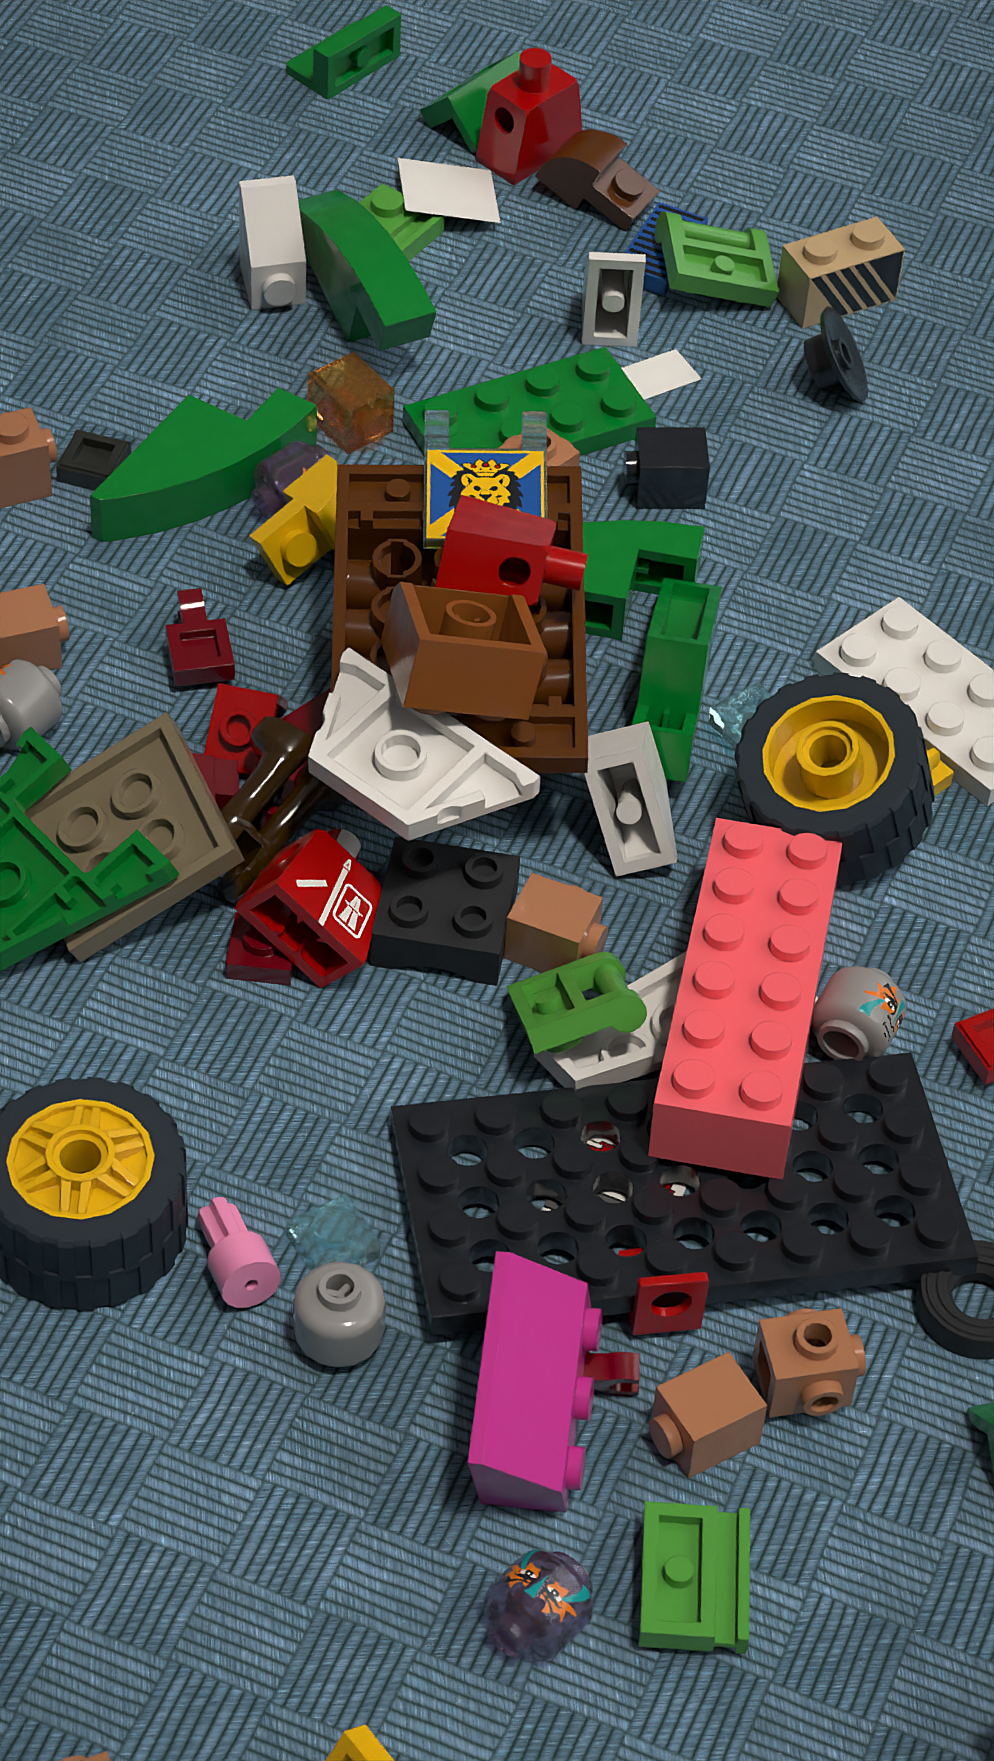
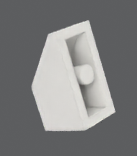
M294 175L239 181L240 269L251 310L306 304V258Z
M588 253L585 259L582 295V345L637 347L646 262L644 254Z
M649 721L588 736V773H584L616 877L677 863L678 857L667 783Z

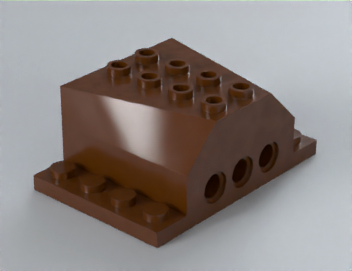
M337 464L331 693L334 691L340 673L339 662L342 653L348 648L392 676L381 643V637L393 588L399 582L430 587L432 579H437L444 544L440 547L426 546L427 465ZM544 466V518L557 523L552 546L583 553L581 466ZM583 576L580 591L544 583L537 605L528 606L547 652L528 720L505 718L502 721H487L473 714L445 712L535 773H588L585 595Z

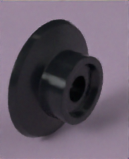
M827 306L820 315L821 334L804 341V354L809 370L822 391L827 392L843 386L847 393L855 400H866L868 397L867 376L858 347L840 314L833 307Z

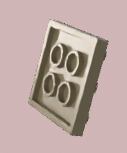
M167 712L68 773L25 812V815L82 872H90L137 829L170 860L180 874L170 883L63 938L68 950L80 962L245 861L177 723Z

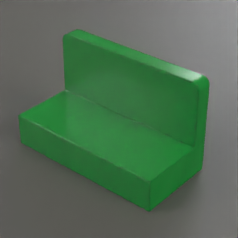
M385 5L362 20L352 22L287 61L286 73L326 100L331 99L400 56L401 13Z
M519 51L487 65L421 108L419 111L429 129L449 119H453L470 151L476 154L488 91L493 84L519 69Z

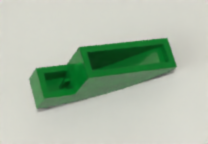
M337 190L299 199L305 255L347 342L371 336L378 351L430 337L437 311L406 256L372 213L355 199Z
M277 388L249 419L245 420L188 394L90 495L92 538L100 542H109L160 533L207 518L261 492L295 468L317 447V405Z
M614 520L583 522V553L588 554L584 572L585 634L622 640L634 591L659 595L663 578L696 583L700 569L705 527L664 521Z
M663 578L647 635L638 703L632 725L649 721L665 778L667 780L686 782L706 684L722 587Z

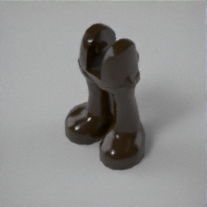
M273 716L263 717L253 728L249 744L259 762L242 787L220 810L245 860L227 871L216 887V892L227 902H235L245 894L260 875V871L267 867L275 855L285 847L287 842L317 811H335L347 799L309 772L307 759L314 739L293 724ZM299 769L294 779V788L258 832L252 824L253 821L288 778Z

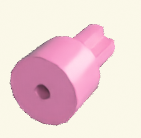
M224 1197L212 1198L210 1204L200 1208L197 1215L198 1223L211 1248L207 1258L209 1271L222 1298L228 1305L236 1308H248L258 1305L270 1298L277 1290L281 1281L280 1270L261 1235L247 1230L236 1205L228 1203Z

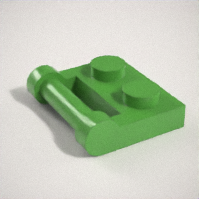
M666 211L660 213L655 226V241L662 245L670 289L733 300L739 303H750L766 307L772 306L779 293L767 234L764 230L748 227L744 232L683 221L681 215Z
M606 951L592 954L506 986L514 1010L534 1054L546 1050L551 1053L567 1051L579 1045L583 1041L584 1036L611 1026L619 1032H633L643 1025L647 1016V1009L640 995L634 990L628 989L625 983L626 972L620 959L613 953ZM592 988L597 993L602 994L599 997L586 1001L582 992Z

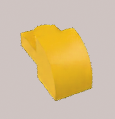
M327 454L282 491L289 503L249 535L274 576L287 586L330 549L335 550L338 463Z

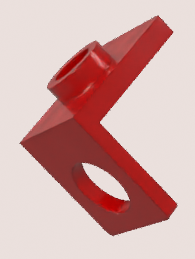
M218 683L204 754L213 755L214 758L238 761L239 773L250 775L259 762L249 744L253 728L263 717H276L277 709L287 710L289 701L278 694Z
M644 1248L619 1250L618 1255L634 1256L641 1253ZM707 1272L639 1278L633 1311L628 1313L632 1335L701 1329L709 1286ZM669 1292H684L690 1295L683 1303L672 1307H657L651 1304L658 1296Z

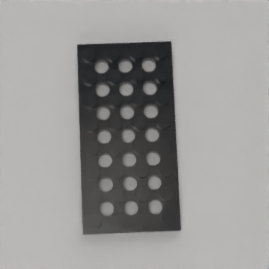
M912 1052L882 1055L879 1057H864L862 1061L851 1058L804 1063L794 1117L808 1121L812 1127L806 1130L792 1129L783 1180L649 1157L653 1107L659 1078L590 1085L576 1090L571 1087L391 1106V1130L431 1335L486 1329L493 1272L482 1271L472 1262L481 1257H495L496 1251L513 1253L587 1283L591 1308L602 1309V1316L633 1311L637 1282L639 1278L707 1272L709 1286L705 1304L916 1281L920 1280L922 1274L931 1272L953 1271L952 1274L958 1276L976 1273L979 1256ZM865 1111L875 1116L877 1120L871 1123H858L847 1113ZM594 1138H603L613 1142L616 1147L608 1151H595L585 1142ZM537 1145L547 1149L550 1154L542 1158H528L518 1150L524 1146ZM471 1152L481 1156L484 1160L478 1164L468 1166L458 1164L451 1157L458 1153ZM868 1161H880L889 1165L894 1171L887 1174H874L870 1169L861 1164ZM803 1168H814L825 1173L828 1178L816 1182L807 1181L796 1171ZM737 1175H749L758 1179L762 1185L752 1189L740 1188L729 1179ZM672 1182H682L692 1186L696 1191L690 1195L677 1196L673 1195L663 1186ZM615 1189L625 1193L629 1199L620 1203H608L596 1194L603 1190ZM547 1196L557 1199L562 1205L557 1209L546 1211L537 1209L529 1201L536 1197ZM470 1204H484L491 1207L495 1212L487 1217L475 1218L468 1216L461 1209ZM887 1212L898 1213L906 1217L910 1223L900 1227L889 1226L877 1216ZM817 1220H831L838 1223L844 1230L836 1234H825L810 1224ZM752 1227H763L774 1232L777 1237L770 1241H756L743 1231ZM695 1234L705 1238L710 1244L704 1248L690 1249L686 1248L676 1239L682 1235ZM617 1242H631L640 1248H644V1250L637 1255L627 1257L617 1255L608 1247ZM561 1249L571 1253L575 1258L568 1263L553 1264L540 1255L547 1250ZM669 1292L658 1296L651 1304L657 1307H672L683 1303L690 1295L684 1292Z

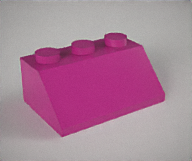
M496 1251L468 1466L480 1504L566 1513L569 1490L581 1491L583 1486L586 1449L585 1447L575 1446L577 1421H589L591 1417L594 1378L583 1376L586 1351L598 1352L602 1309L591 1308L587 1283L513 1253Z

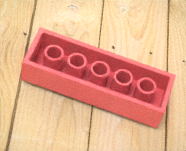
M716 818L654 1100L649 1157L783 1180L835 896L843 844L840 841H825L822 837L812 833H801L793 836L781 831V828Z

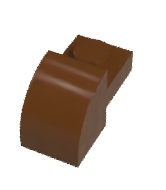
M595 129L582 130L573 134L540 167L535 175L538 180L575 210L587 200L623 231H626L660 192L658 188L619 157L627 145L626 142L613 134Z

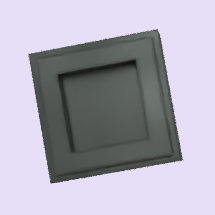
M76 429L56 467L57 482L95 491L131 454V442Z

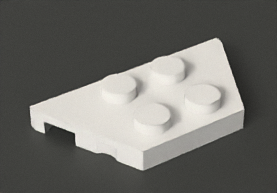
M350 648L342 653L339 662L340 673L333 693L329 692L323 710V724L321 729L315 734L308 755L309 772L408 841L532 799L539 793L540 776L445 712L438 715H426L412 708L402 707L391 675Z

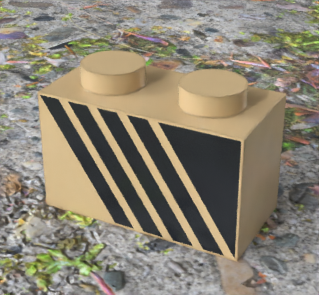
M878 217L784 244L782 246L777 282L779 289L777 298L802 329L820 324V315L827 306L833 307L842 317L896 300L905 249Z

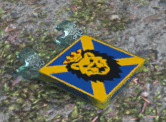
M425 411L423 549H443L447 528L461 495L548 519L546 412L524 411L522 413L521 449L449 448V411Z

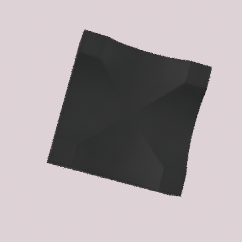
M395 836L371 932L370 966L387 969L406 966L434 967L457 973L475 983L497 986L505 947L506 920L515 903L518 891L521 856L415 839L408 841L403 837Z

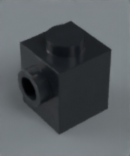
M636 427L634 451H625L623 459L624 485L634 486L636 509H705L710 473L705 427Z

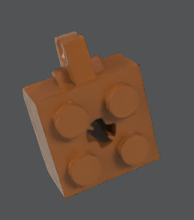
M432 579L430 587L399 582L393 588L381 643L402 707L412 708L426 715L454 712L473 714L487 721H502L505 718L528 720L547 652L524 596L435 587L437 579Z

